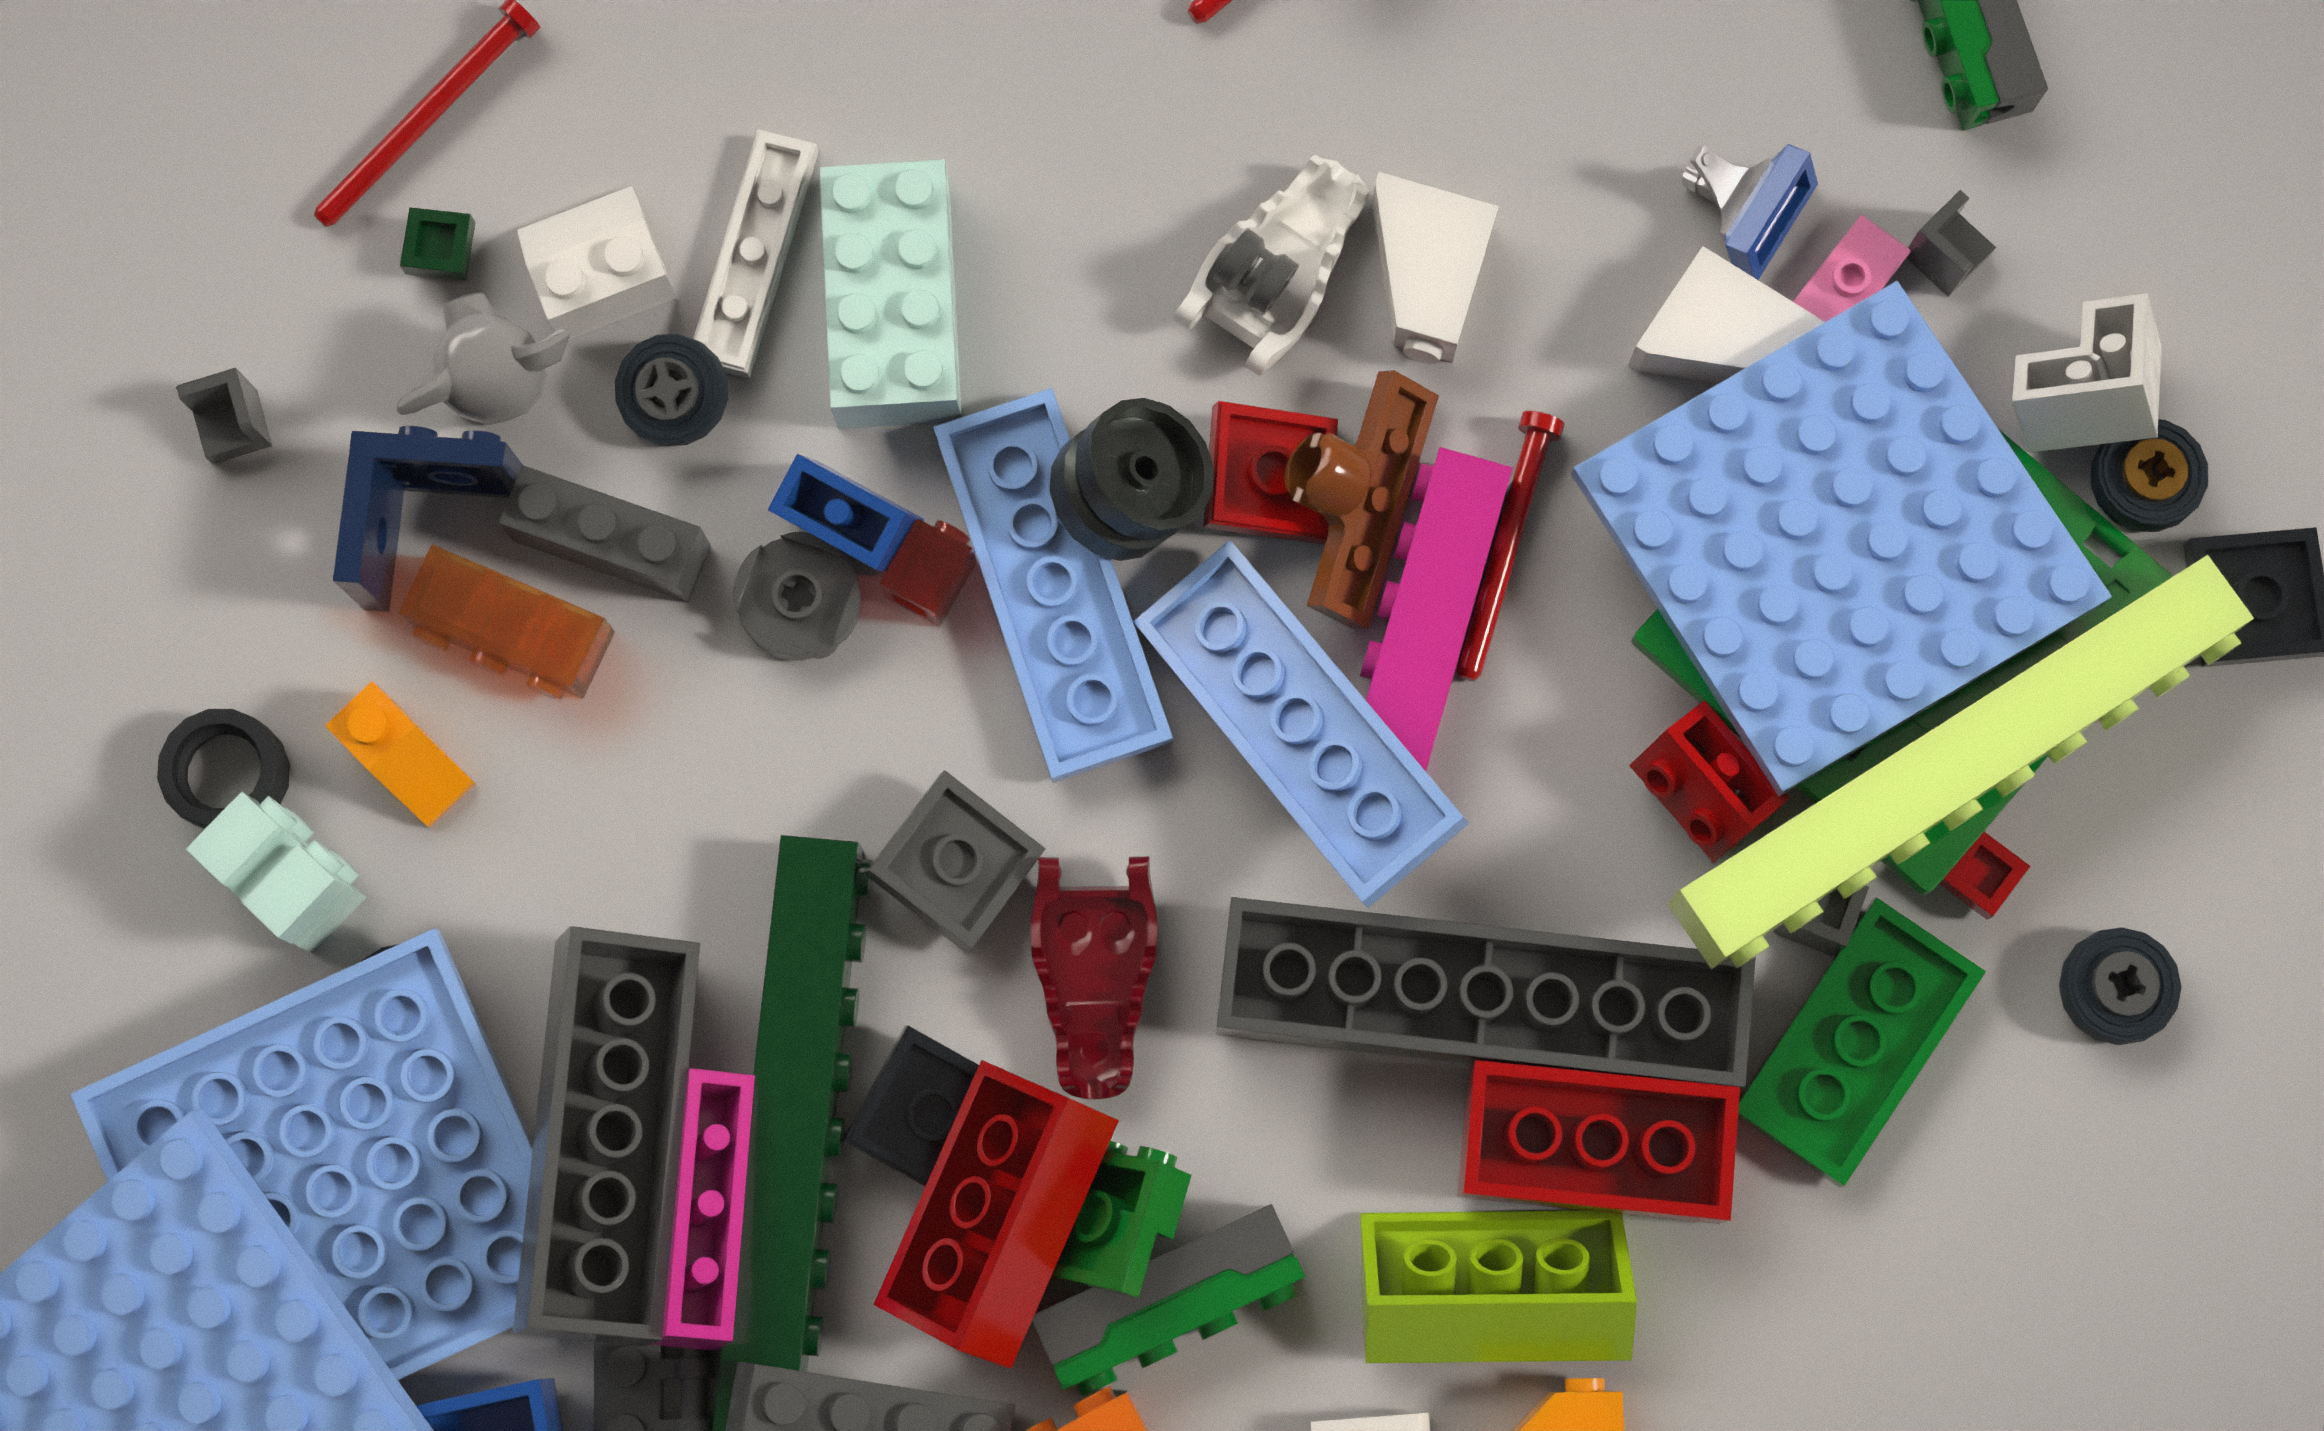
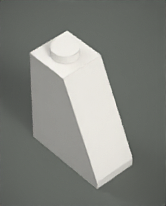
M1378 172L1374 187L1372 209L1393 346L1403 348V353L1406 356L1422 363L1437 364L1440 359L1453 363L1499 206Z
M1702 246L1636 345L1628 366L1638 372L1719 384L1825 323V321Z

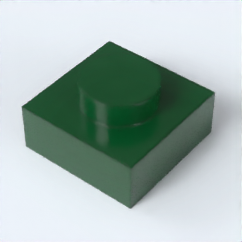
M409 207L400 267L404 273L466 281L476 224L472 215Z

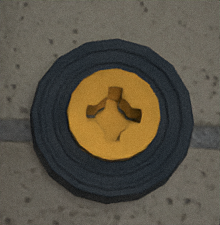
M2158 419V437L2100 444L2091 463V489L2098 506L2113 522L2132 531L2159 532L2179 525L2199 507L2208 487V462L2201 445L2186 429L2167 420ZM2153 464L2158 470L2159 475L2163 476V479L2157 478L2156 474L2152 471Z

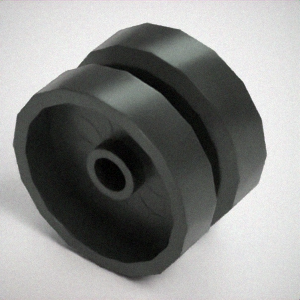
M1147 398L1121 400L1104 411L1086 429L1062 446L1051 466L1049 491L1057 517L1071 537L1096 555L1118 561L1142 558L1203 513L1213 493L1214 467L1206 442L1191 421L1167 404Z

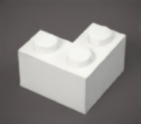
M2148 293L2083 302L2080 347L2016 355L2012 402L2028 453L2158 437L2161 343Z

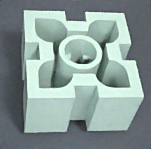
M241 791L186 848L222 885L228 887L241 900V903L278 938L290 944L295 943L299 948L312 954L367 898L352 884L360 876L359 873L332 849L329 851L315 839L309 843L307 840L315 832L288 807L283 808L270 796H267L260 804L257 800Z

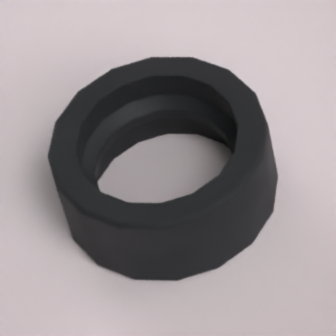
M207 709L185 718L169 733L158 756L157 780L165 802L182 819L203 829L225 809L213 808L201 803L192 794L188 783V767L194 754L209 739L219 735H235L247 740L256 749L261 762V771L256 786L249 796L260 804L267 796H270L281 805L289 788L290 762L282 742L266 725L254 717L235 709Z

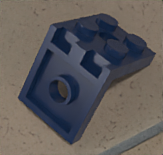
M402 426L399 428L398 434L352 431L333 582L364 610L389 612L404 491L509 498L523 464L508 444L501 441L499 435L486 431H464L462 438L438 437L436 431L419 426Z

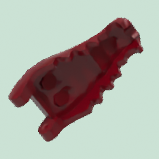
M1149 856L1129 857V864L1126 868L1129 886L1060 887L1062 869L1059 857H1039L1038 880L1031 914V952L1034 966L1043 987L1048 1019L1055 1035L1056 1067L1059 1084L1071 1096L1083 1099L1096 1100L1119 1096L1127 1090L1132 1080L1134 1037L1143 1011L1148 979L1157 956L1158 914L1151 883Z

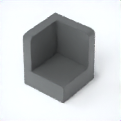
M1961 190L1918 231L1908 247L1912 251L1907 259L1948 297L1996 248L1960 214L1970 199Z
M236 367L186 382L176 387L179 399L193 412L205 458L211 464L272 446L257 389Z
M1864 886L1845 899L1836 889L1818 901V904L1824 911L1822 914L1791 934L1784 924L1775 928L1773 932L1833 957L1847 947L1869 886Z

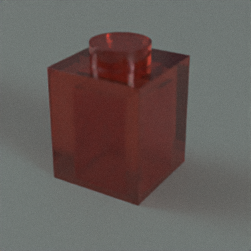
M917 518L879 583L885 598L940 627L977 563L973 548L967 545L970 538L958 528L944 521L937 520L933 527Z

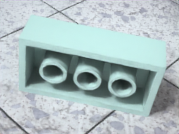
M945 159L820 167L830 408L838 429L942 423L961 418L951 198Z

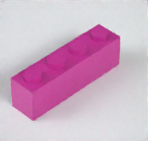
M695 1068L688 1069L662 1340L650 1345L716 1351L733 1341L755 1075Z

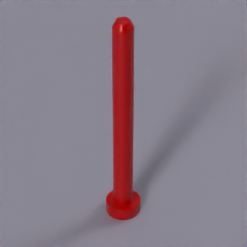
M1524 411L1520 419L1518 429L1526 434L1457 665L1459 677L1468 681H1476L1482 674L1550 441H1559L1562 436L1565 423L1550 414L1538 411Z

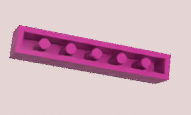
M1439 447L1434 466L1421 463L1411 498L1423 502L1417 525L1404 522L1394 556L1396 559L1406 561L1401 581L1398 584L1387 580L1377 615L1379 618L1389 620L1383 643L1370 640L1360 677L1372 680L1366 698L1367 703L1425 771L1428 767L1513 467Z

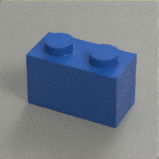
M800 454L795 456L768 508V511L870 567L891 574H896L924 521V518L823 463Z

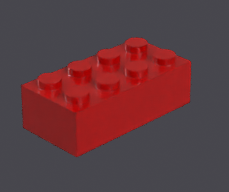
M981 1060L873 1305L958 1351L1011 1369L1119 1120Z
M1474 1060L1468 1067L1457 1197L1712 1224L1731 1221L1740 1087Z

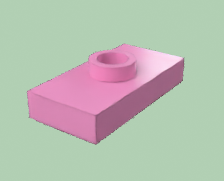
M1861 214L1793 302L1826 322L1882 290L1912 250Z

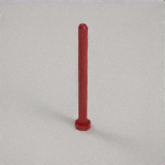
M505 0L501 4L499 10L504 16L316 206L314 217L325 227L335 225L521 34L530 39L541 28L523 6L516 0Z

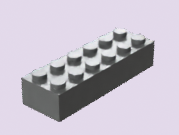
M570 926L555 941L513 1325L514 1335L647 1346L662 1340L700 943L576 926Z

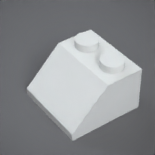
M633 186L517 230L525 263L546 318L554 332L561 328H567L570 336L569 340L677 298Z

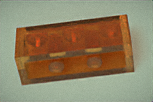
M433 544L398 612L415 627L411 634L415 639L445 652L450 643L472 652L468 659L470 662L500 676H504L507 667L529 676L526 682L529 688L561 701L565 692L584 699L615 633L604 617Z

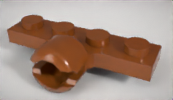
M1395 370L1378 372L1361 430L1354 446L1331 433L1309 435L1291 453L1284 474L1285 487L1293 501L1322 515L1329 525L1328 537L1306 606L1352 629L1369 628L1439 397L1438 394Z

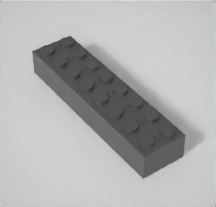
M1231 897L1216 1035L1472 1064L1474 1060L1735 1086L1742 1089L1746 1086L1756 957L1738 968L1734 966L1729 958L1711 970L1699 950L1694 948Z

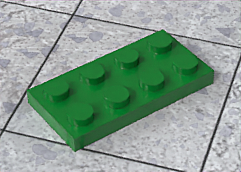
M1876 897L1870 902L1855 924L1847 947L1833 957L1740 1096L1738 1118L1838 1187L1845 1186L1986 971Z

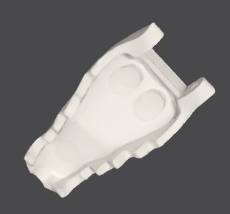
M1313 155L1285 192L1280 190L1276 192L1268 201L1261 203L1247 221L1237 222L1225 236L1216 242L1203 262L1188 295L1174 313V319L1185 327L1192 329L1203 316L1207 317L1254 348L1246 361L1245 366L1259 376L1267 371L1295 345L1316 315L1323 300L1328 279L1344 245L1345 236L1350 226L1360 215L1368 198L1369 189L1359 175L1349 172L1338 161L1323 159ZM1248 228L1264 239L1265 248L1274 255L1285 254L1299 264L1298 270L1283 293L1264 316L1249 307L1246 296L1238 290L1227 291L1212 280L1215 271L1228 251ZM1260 257L1259 261L1257 262V264L1255 265V267L1253 268V270L1250 272V274L1247 276V278L1243 281L1244 283L1247 282V280H1248L1249 277L1252 275V273L1254 272V270L1257 268V266L1259 265V263L1263 260L1261 257Z

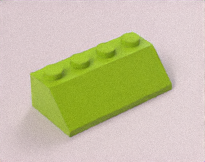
M1586 1210L1360 1213L1361 1294L1365 1363L1632 1361L1637 1298L1622 1214Z

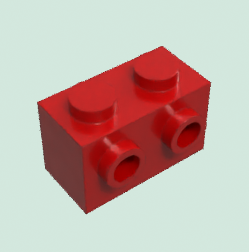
M1705 700L1666 729L1629 765L1644 782L1646 788L1657 797L1684 828L1690 839L1703 850L1713 863L1790 799L1786 793L1780 797L1777 795L1750 751Z

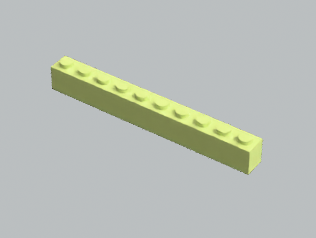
M2206 555L1680 889L1667 905L1711 970L1729 958L1734 966L1738 968L1770 947L1763 936L1784 924L1790 934L1824 912L1818 901L1837 889L1843 899L1851 896L1877 878L1871 867L1890 855L1897 865L1930 844L1924 833L1943 821L1949 831L1955 829L1983 810L1977 799L1996 788L2001 797L2008 795L2036 776L2029 766L2040 758L2048 755L2052 762L2056 764L2087 743L2081 732L2099 721L2106 731L2139 710L2133 699L2146 690L2151 689L2158 698L2190 677L2184 666L2199 656H2202L2205 662L2210 665L2241 644L2235 633L2253 620L2254 617L2210 557Z

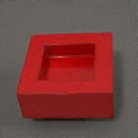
M1984 831L1939 884L1988 920L1995 915L2031 866Z

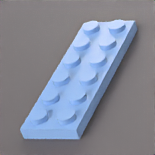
M1053 388L934 426V432L1052 783L1173 743V736L1112 559L1096 555L1074 540L1056 515L1049 491L1051 466L1062 446L1070 438Z
M1231 540L1226 542L1133 621L1367 908L1469 824Z

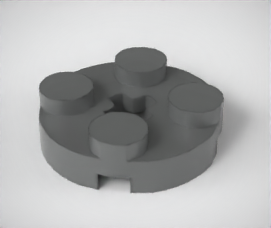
M791 532L780 535L781 539L771 541L764 547L760 545L750 552L739 568L734 583L733 599L741 625L758 647L778 658L803 661L810 658L822 659L828 657L835 652L839 644L849 637L858 622L862 608V591L858 574L843 551L807 532ZM799 581H805L809 583L808 592L811 596L815 597L814 602L810 607L802 606L799 612L789 611V602L781 597L782 592L785 588L796 589Z

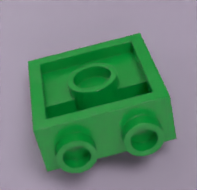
M1110 1141L1051 1278L1139 1298L1155 1238L1160 1236L1174 1239L1192 1176L1175 1168L1178 1157L1145 1146H1139L1137 1156L1127 1155L1128 1147Z

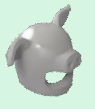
M484 293L464 295L443 305L446 332L435 350L433 358L434 377L405 394L397 404V412L401 415L416 413L424 408L443 402L462 418L486 425L510 421L526 414L542 395L547 376L545 368L560 362L570 337L567 328H561L547 338L535 342L528 331L511 320L497 315Z

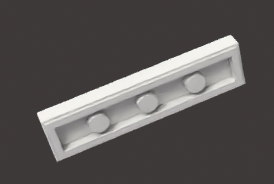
M757 129L693 337L694 340L705 344L719 358L725 373L748 379L751 377L819 153L817 144Z

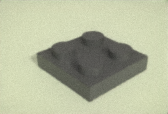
M944 770L938 775L864 875L967 953L972 950L1046 848Z

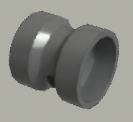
M1248 228L1228 251L1215 271L1212 280L1227 291L1238 290L1246 296L1247 305L1264 316L1283 293L1298 270L1299 264L1285 254L1274 255L1265 248L1264 239ZM1261 257L1263 260L1259 263V265L1254 270L1252 275L1249 277L1247 282L1244 283L1243 281L1247 278V276L1253 270V268L1255 267V265Z

